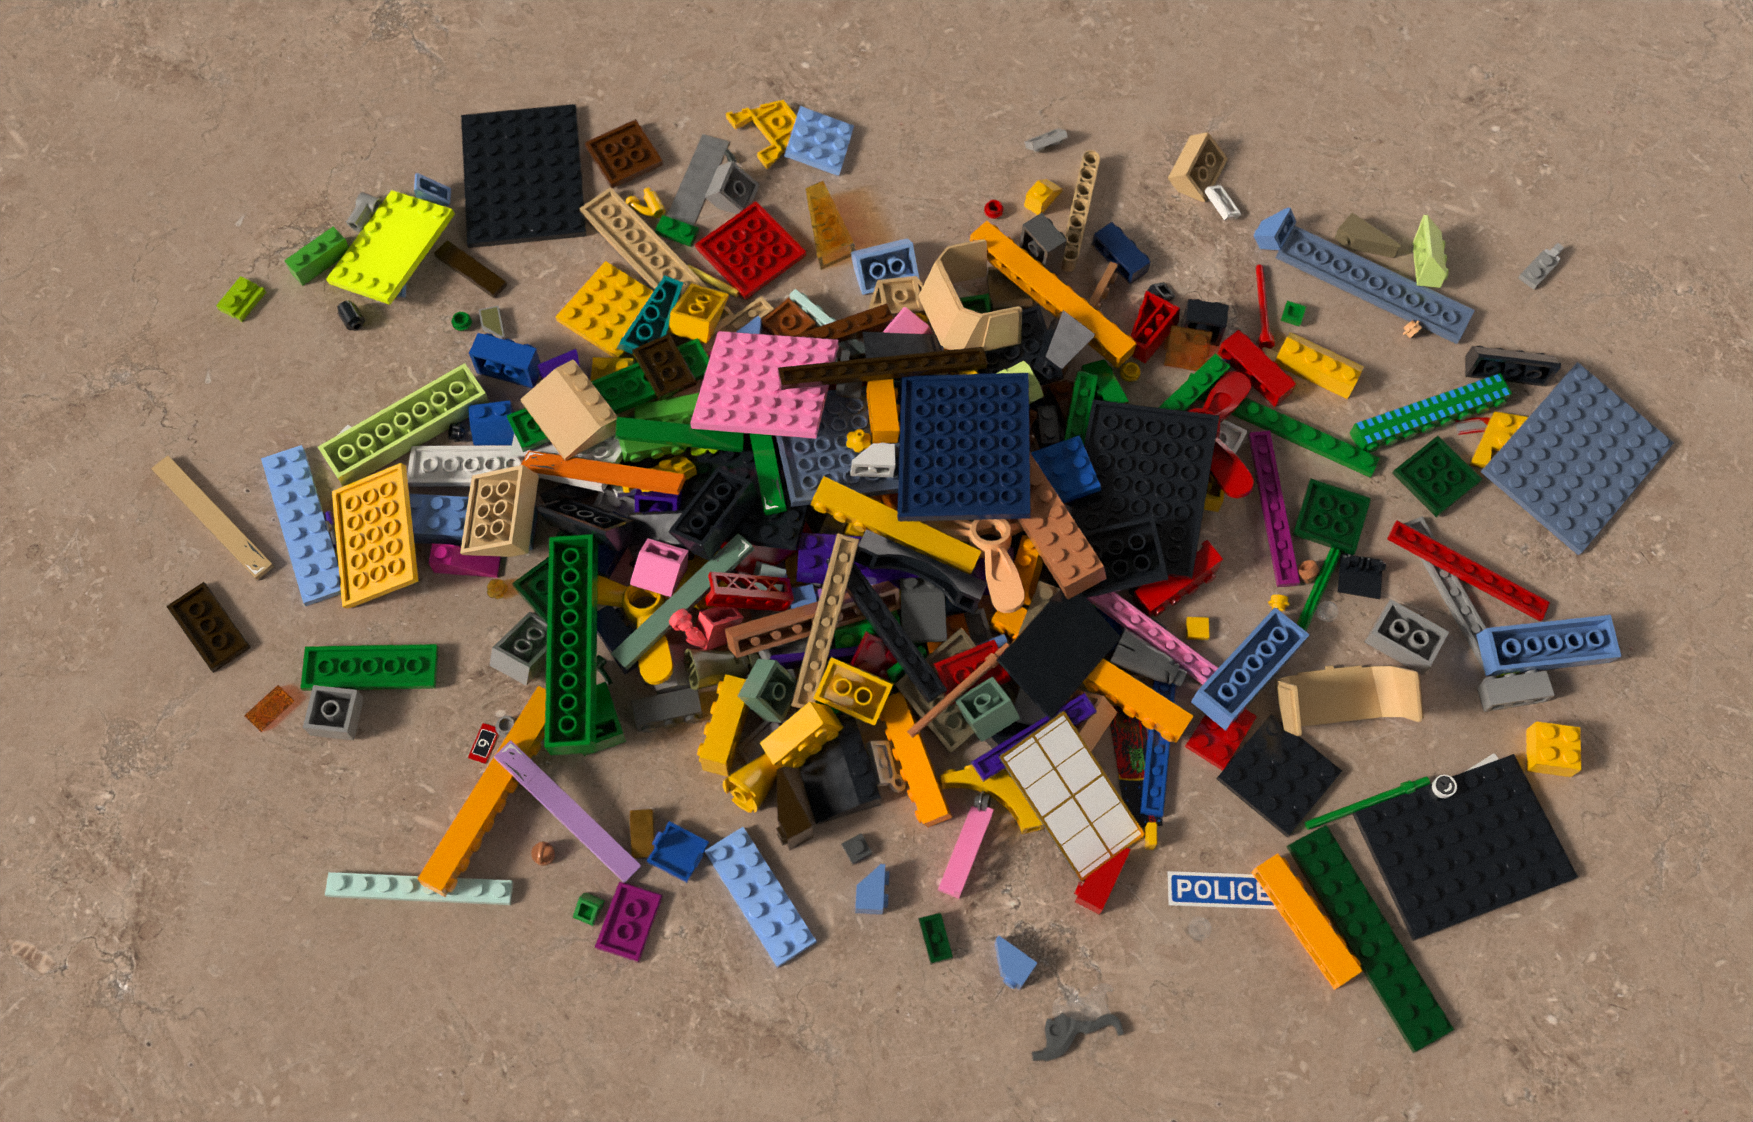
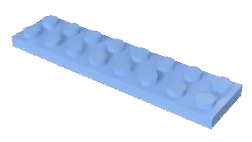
M300 445L261 458L304 605L308 606L340 595L338 558L329 532L326 529L325 515L303 446Z

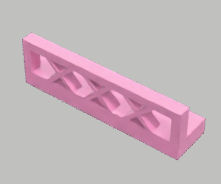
M971 806L938 891L958 899L960 898L994 809L987 807L986 812L981 810L979 812L978 808Z

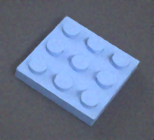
M800 106L784 156L839 176L854 125Z

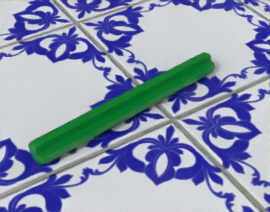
M1331 548L1297 621V625L1304 631H1307L1339 560L1341 555L1339 549Z

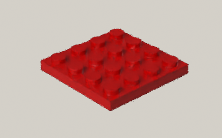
M757 201L695 244V248L732 287L738 290L745 300L806 257V251Z

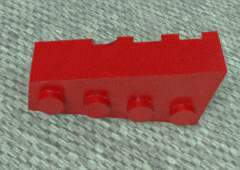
M1208 539L1201 543L1202 547L1197 551L1192 579L1168 576L1169 580L1144 585L1135 591L1132 600L1145 615L1150 617L1153 615L1155 617L1159 616L1165 611V607L1170 604L1172 606L1178 604L1182 600V596L1187 593L1189 595L1195 593L1204 582L1209 584L1216 578L1215 574L1223 558Z

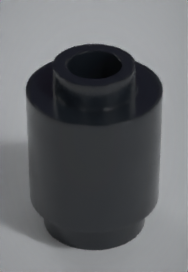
M350 300L341 302L337 310L345 327L350 331L361 329L365 323V318L357 305Z

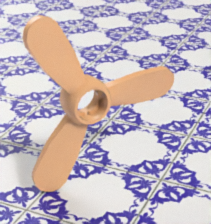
M1017 519L974 520L973 522L968 520L919 521L959 541L969 542L970 546L981 551L979 557L985 559L987 586L992 604L996 610L1002 613H1012L1022 607L1025 599L1022 582L1017 568L1007 553L1011 546L1012 536L1024 531ZM993 534L1000 537V539L987 541L980 538V536Z

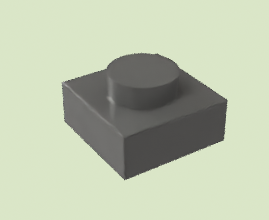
M862 833L841 844L852 865L872 855V851Z

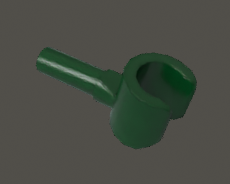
M597 655V671L603 676L609 686L613 682L603 668L607 662L601 655Z

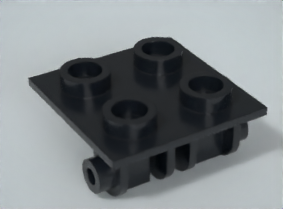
M1341 553L1337 592L1380 600L1382 571L1386 569V562H1383L1382 559Z

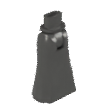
M1123 629L1120 634L1121 638L1116 643L1108 662L1123 671L1135 673L1158 682H1164L1169 685L1171 683L1178 686L1182 685L1187 671L1179 668L1180 664H1175L1173 658L1153 647L1129 629Z

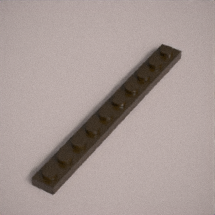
M975 347L778 367V377L781 390L986 369L987 360L984 348Z

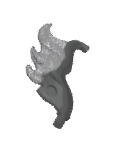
M1098 984L1084 998L1078 996L1080 989H1077L1071 994L1064 1006L1060 1004L1061 996L1055 999L1052 1006V1014L1055 1020L1047 1019L1045 1024L1046 1047L1042 1051H1032V1060H1044L1045 1062L1054 1060L1062 1056L1069 1049L1078 1033L1088 1035L1104 1026H1113L1116 1029L1117 1035L1122 1036L1123 1028L1120 1020L1111 1014L1105 1003L1106 992L1113 991L1114 988L1108 984Z

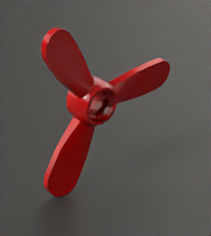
M1230 371L1224 374L1211 390L1203 409L1196 408L1187 412L1219 415L1210 474L1226 495L1238 499L1251 493L1254 480L1239 457L1219 439L1220 423L1231 415L1248 396L1251 383L1249 378L1243 373Z

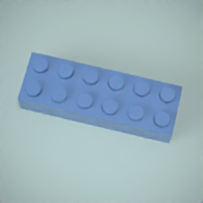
M409 494L414 543L462 545L469 497ZM536 504L534 507L529 550H533L538 518Z
M1274 608L1201 686L1191 703L1226 731L1301 648L1310 634L1277 608Z
M1611 615L1491 627L1484 629L1476 635L1486 676L1514 672L1523 673L1534 669L1541 671L1605 664L1621 657Z

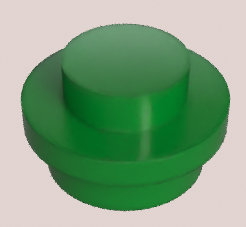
M460 311L453 315L451 323L455 330L466 331L471 327L472 319L469 314Z

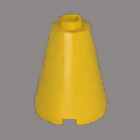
M765 752L728 776L723 781L722 786L726 794L730 792L734 796L732 801L738 807L749 813L754 810L755 813L761 807L775 782L777 769L783 766L773 765Z

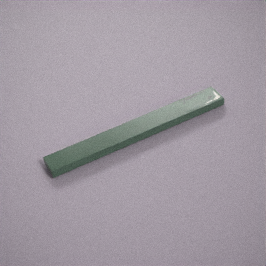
M737 534L622 642L611 655L628 670L672 628L669 620L676 611L684 608L689 612L711 591L708 577L711 571L730 573L754 550L753 546L741 535Z

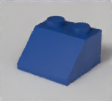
M510 400L468 406L474 446L512 445L514 432L507 419V415L514 413Z

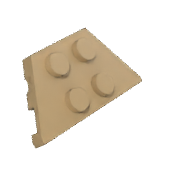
M917 276L877 280L868 310L887 303L893 318L898 315L903 307L908 308L914 314H926L918 297L923 288L922 282Z

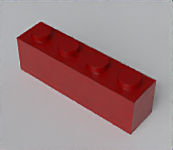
M1238 329L1221 343L1218 354L1223 359L1231 360L1230 365L1237 372L1246 375L1251 385L1274 407L1292 394L1296 386L1293 378L1285 374L1279 365L1267 357L1265 352L1257 347L1246 334H1243Z

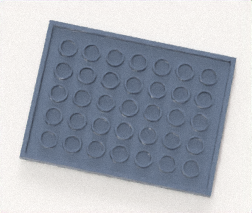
M1577 362L1480 472L1579 555L1674 442Z
M902 382L894 383V388H898L896 405H900L898 422H901ZM862 386L860 399L835 396L836 390H828L816 439L776 435L792 507L810 505L823 476L867 497L898 493L900 434L897 443H887L895 444V470L893 477L850 476L852 460L862 452L857 453L847 447V434L861 429L871 435L866 395L867 386Z

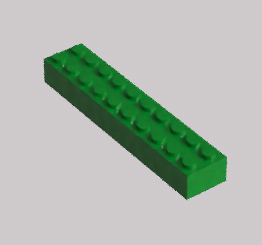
M593 534L549 537L544 748L550 755L596 752L598 543Z

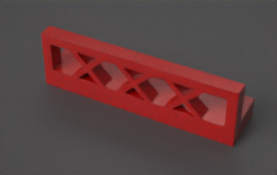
M712 571L708 574L711 591L705 597L706 606L786 611L794 601L789 578ZM716 579L722 580L728 586L718 587ZM741 581L747 586V589H741L735 582ZM761 583L767 588V590H760L754 584ZM774 585H784L785 592H780Z

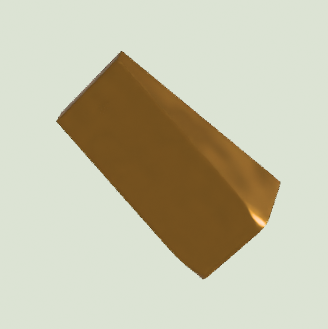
M652 809L630 810L631 853L634 859L648 858L654 850V845H652L654 840V812Z

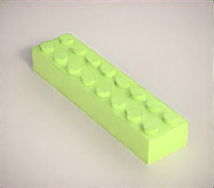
M464 363L318 446V449L344 487L363 479L411 451L412 446H420L448 430L451 423L457 424V422L467 419L469 417V405L489 403L485 391Z

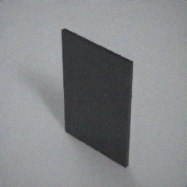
M1060 588L996 660L1044 714L1051 719L1121 637L1082 593L1067 599Z

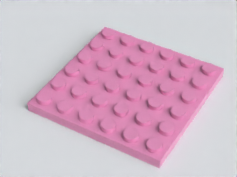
M718 331L691 419V428L816 439L829 385L781 390L778 367L835 362L839 347L838 340Z

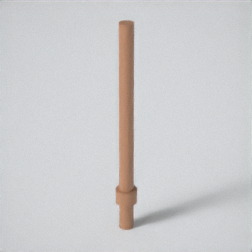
M1005 643L994 654L988 655L985 658L986 661L913 725L907 733L914 738L988 670L999 665L996 659L1005 651L1009 644Z

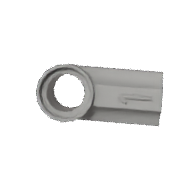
M361 192L356 199L355 209L346 221L347 225L354 231H362L381 205L382 200Z

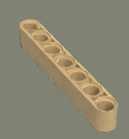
M1093 150L1086 151L1083 154L1065 233L1067 242L1061 269L1066 272H1071L1076 268L1100 161L1099 154Z

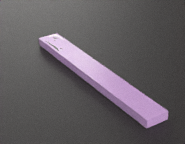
M509 741L494 756L518 782L623 883H626L641 867L624 848L512 741Z

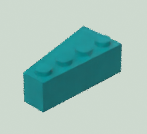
M664 275L619 342L617 349L633 354L632 349L665 336L669 327L670 312L677 303L684 282Z

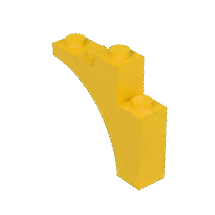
M968 765L964 770L960 771L949 769L940 775L939 783L942 789L965 788L981 793L985 791L986 794H991V797L1003 805L1013 816L1021 830V834L1044 830L1043 824L1006 769L985 782L981 780L972 765Z

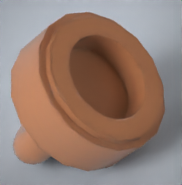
M1313 560L1304 561L1297 567L1298 575L1306 584H1310L1317 578L1319 567Z
M542 841L533 847L531 856L537 865L546 866L554 860L555 851L549 843Z

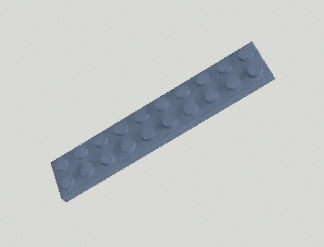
M1297 226L1293 227L1283 247L1276 255V259L1409 322L1412 320L1414 322L1420 321L1419 324L1422 328L1455 344H1458L1475 311L1429 288L1417 286L1416 282Z

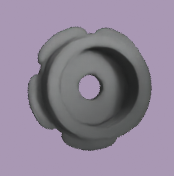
M982 791L981 794L976 795L974 807L978 808L979 812L980 810L986 812L987 807L990 808L991 794H986L985 791Z

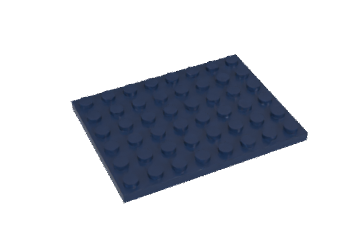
M1028 373L902 377L898 522L1031 519Z

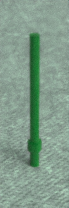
M1425 776L1415 781H1405L1396 788L1305 821V827L1307 830L1397 796L1413 793L1419 788L1430 785V780Z

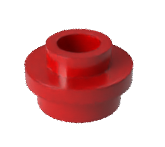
M990 200L984 206L985 215L991 219H997L1003 214V206L998 200Z

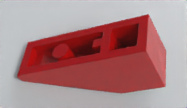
M1126 847L1090 874L1084 883L1079 881L1074 892L1077 895L1075 903L1100 915L1131 849Z

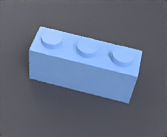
M908 238L851 252L854 271L862 295L873 293L877 280L917 276L919 279L913 242Z

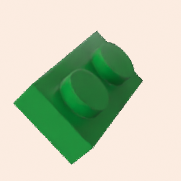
M662 215L655 228V233L663 238L692 247L699 233V228Z

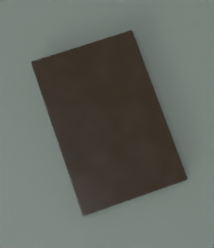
M670 334L632 349L636 361L659 401L697 385L696 379Z

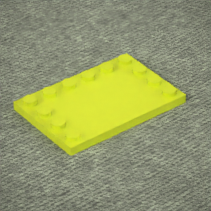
M391 190L326 278L327 282L330 285L391 305L454 217V211L450 208Z

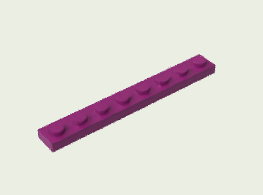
M1270 431L1250 432L1248 438L1277 587L1298 586L1300 583L1271 433Z

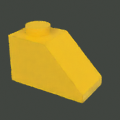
M1048 179L1037 180L1026 193L1024 207L1039 215L1051 205L1063 189Z

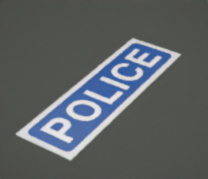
M1168 871L1169 905L1277 909L1253 874Z

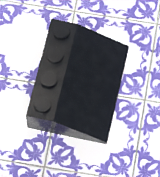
M1154 516L1082 532L1103 564L1107 578L1081 592L1086 598L1169 580Z
M853 716L840 719L839 721L844 728L838 732V736L824 743L819 752L807 757L805 763L799 767L816 825L881 805V796L856 719Z

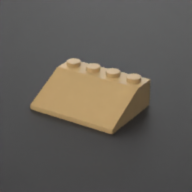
M574 359L555 368L520 399L521 403L565 461L615 435L616 419L618 416Z
M524 465L472 475L460 554L503 557L528 554L538 474Z

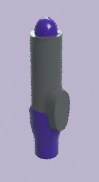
M327 511L325 512L326 529L329 532L333 547L337 549L335 520L332 512Z

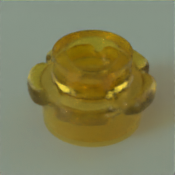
M493 579L487 585V594L490 598L501 599L508 592V586L501 579Z

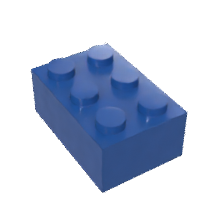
M477 333L469 351L477 374L532 389L535 387L539 378L537 365L541 364L536 348L529 344L515 343L511 339L496 338L489 333Z

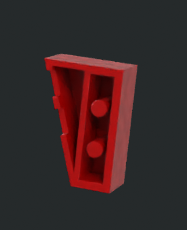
M1145 291L1144 300L1130 335L1134 342H1136L1134 353L1131 356L1146 364L1179 323L1180 308Z

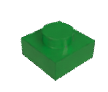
M1287 301L1280 321L1300 327L1306 306Z

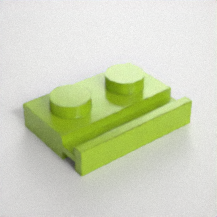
M240 276L216 307L223 313L243 322L266 294V291L263 287H259L257 284Z

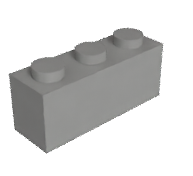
M1537 669L1527 671L1522 675L1510 673L1503 678L1497 679L1496 676L1484 678L1483 682L1477 687L1484 712L1545 703L1555 696L1547 671L1538 672Z

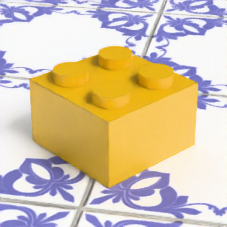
M1536 721L1526 729L1528 772L1572 777L1581 771V727Z

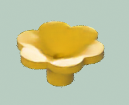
M857 429L855 432L847 434L846 445L848 448L860 453L871 446L870 441L872 437L863 430Z

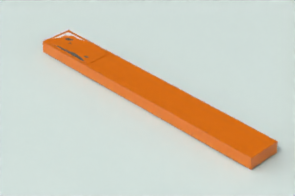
M528 451L521 465L539 474L679 495L686 480L685 474L575 457L565 461L561 455Z

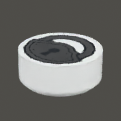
M1440 775L1432 783L1434 794L1443 799L1451 797L1457 789L1455 780L1448 775Z

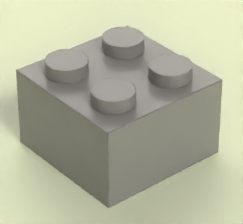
M313 685L303 724L304 730L310 736L354 741L364 698L358 690Z

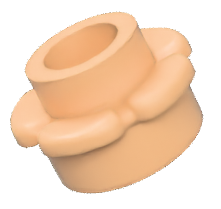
M1412 320L1403 327L1405 330L1403 335L1406 334L1411 338L1422 328L1419 324L1420 321L1414 322Z

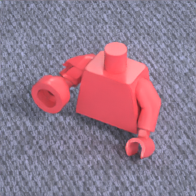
M714 607L700 611L696 626L694 627L691 622V614L683 608L676 611L670 617L669 624L675 631H685L688 643L698 646L700 649L713 650V648L727 644L725 629L739 625L744 617L738 611V608Z

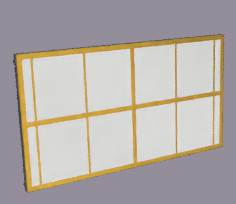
M1065 711L1059 712L1054 718L999 756L1006 770L1080 882L1085 881L1090 874L1145 835Z

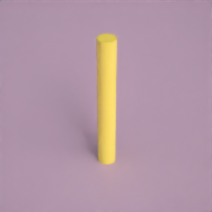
M687 265L701 280L736 298L739 296L736 288L691 265Z

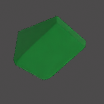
M584 892L579 896L572 918L594 926L605 900Z

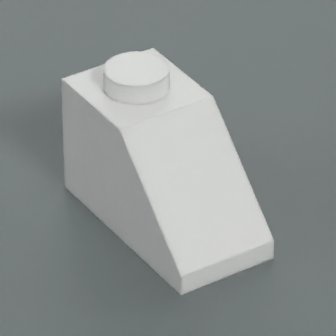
M873 443L852 460L850 476L893 477L895 470V444Z

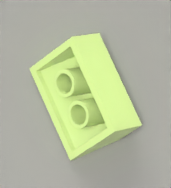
M1423 215L1412 243L1417 286L1441 288L1443 281L1447 280L1449 269L1446 268L1447 254H1444L1445 240L1442 239L1441 230L1430 217Z

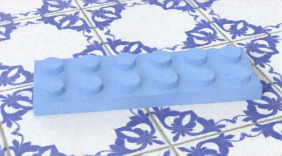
M741 827L705 850L708 859L777 968L816 943L814 936L744 827Z

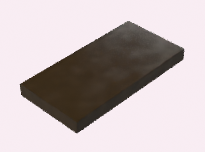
M202 582L166 606L213 673L251 648L205 582Z

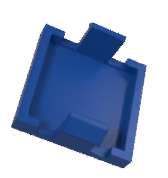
M669 821L664 832H658L653 840L654 850L649 855L647 863L687 883L695 868L699 865L709 841Z

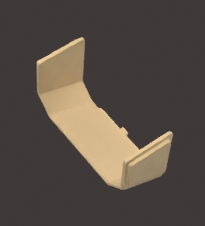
M985 239L948 246L935 261L918 296L940 344L948 350L983 347L984 351L1021 343L1022 308L1020 306L980 314L963 307L952 283L982 278L987 275V241Z
M1333 665L1325 666L1324 670L1298 672L1297 675L1275 679L1274 685L1284 730L1296 736L1302 735L1301 727L1379 717H1404L1416 722H1422V719H1424L1420 676L1417 671L1397 666L1362 667V665L1334 668Z

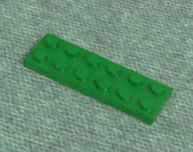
M437 644L305 646L300 688L303 691H312L313 685L352 690L436 689L439 647Z

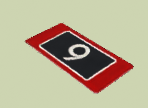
M482 723L468 759L486 764L498 736L494 726Z

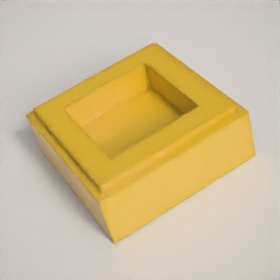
M1187 617L1186 639L1208 640L1209 618Z
M1148 822L1145 826V850H1154L1158 844L1156 822Z

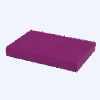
M619 881L595 949L639 963L663 895Z

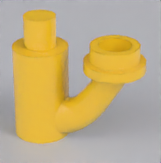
M650 187L644 189V200L648 207L640 205V201L636 196H629L625 200L631 209L643 215L660 218L666 213L657 193L652 191Z

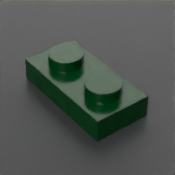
M937 913L919 918L918 921L930 965L952 960L953 955L942 914Z

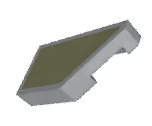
M499 306L479 309L482 329L500 339H505Z

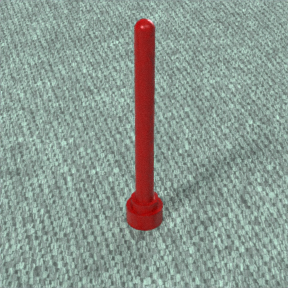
M1258 264L1256 266V279L1262 332L1258 338V345L1261 349L1264 347L1271 349L1275 346V339L1269 330L1264 267Z

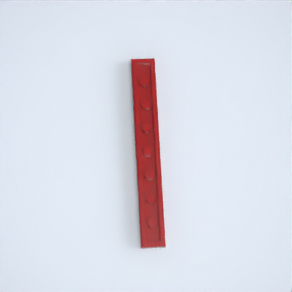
M1398 520L1393 524L1387 540L1538 621L1544 619L1550 604L1549 601Z

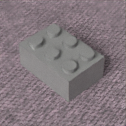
M1390 599L1380 613L1365 643L1423 675L1431 667L1449 632Z

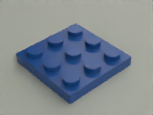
M1080 435L1031 452V455L1063 504L1101 491L1100 483Z

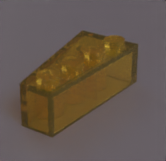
M824 181L805 188L817 258L822 270L852 257L851 252L856 251L854 241Z

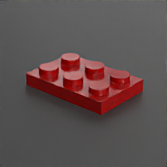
M995 639L933 663L938 678L947 689V692L944 693L945 697L986 661L985 658L988 655L994 654L998 650ZM999 664L995 668L988 670L963 694L991 677L999 685L1009 682L1011 679L1008 672Z
M1245 709L1225 731L1205 714L1185 747L1223 771L1257 716Z

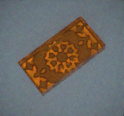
M277 685L244 716L262 732L295 700Z

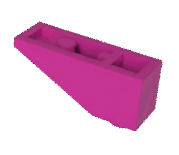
M432 543L429 565L434 573L498 578L501 562L500 556L460 554V546Z

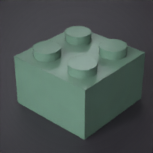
M757 659L738 697L764 721L782 723L791 707L797 680L776 660Z
M993 677L955 700L963 717L981 742L1020 719L1012 701Z

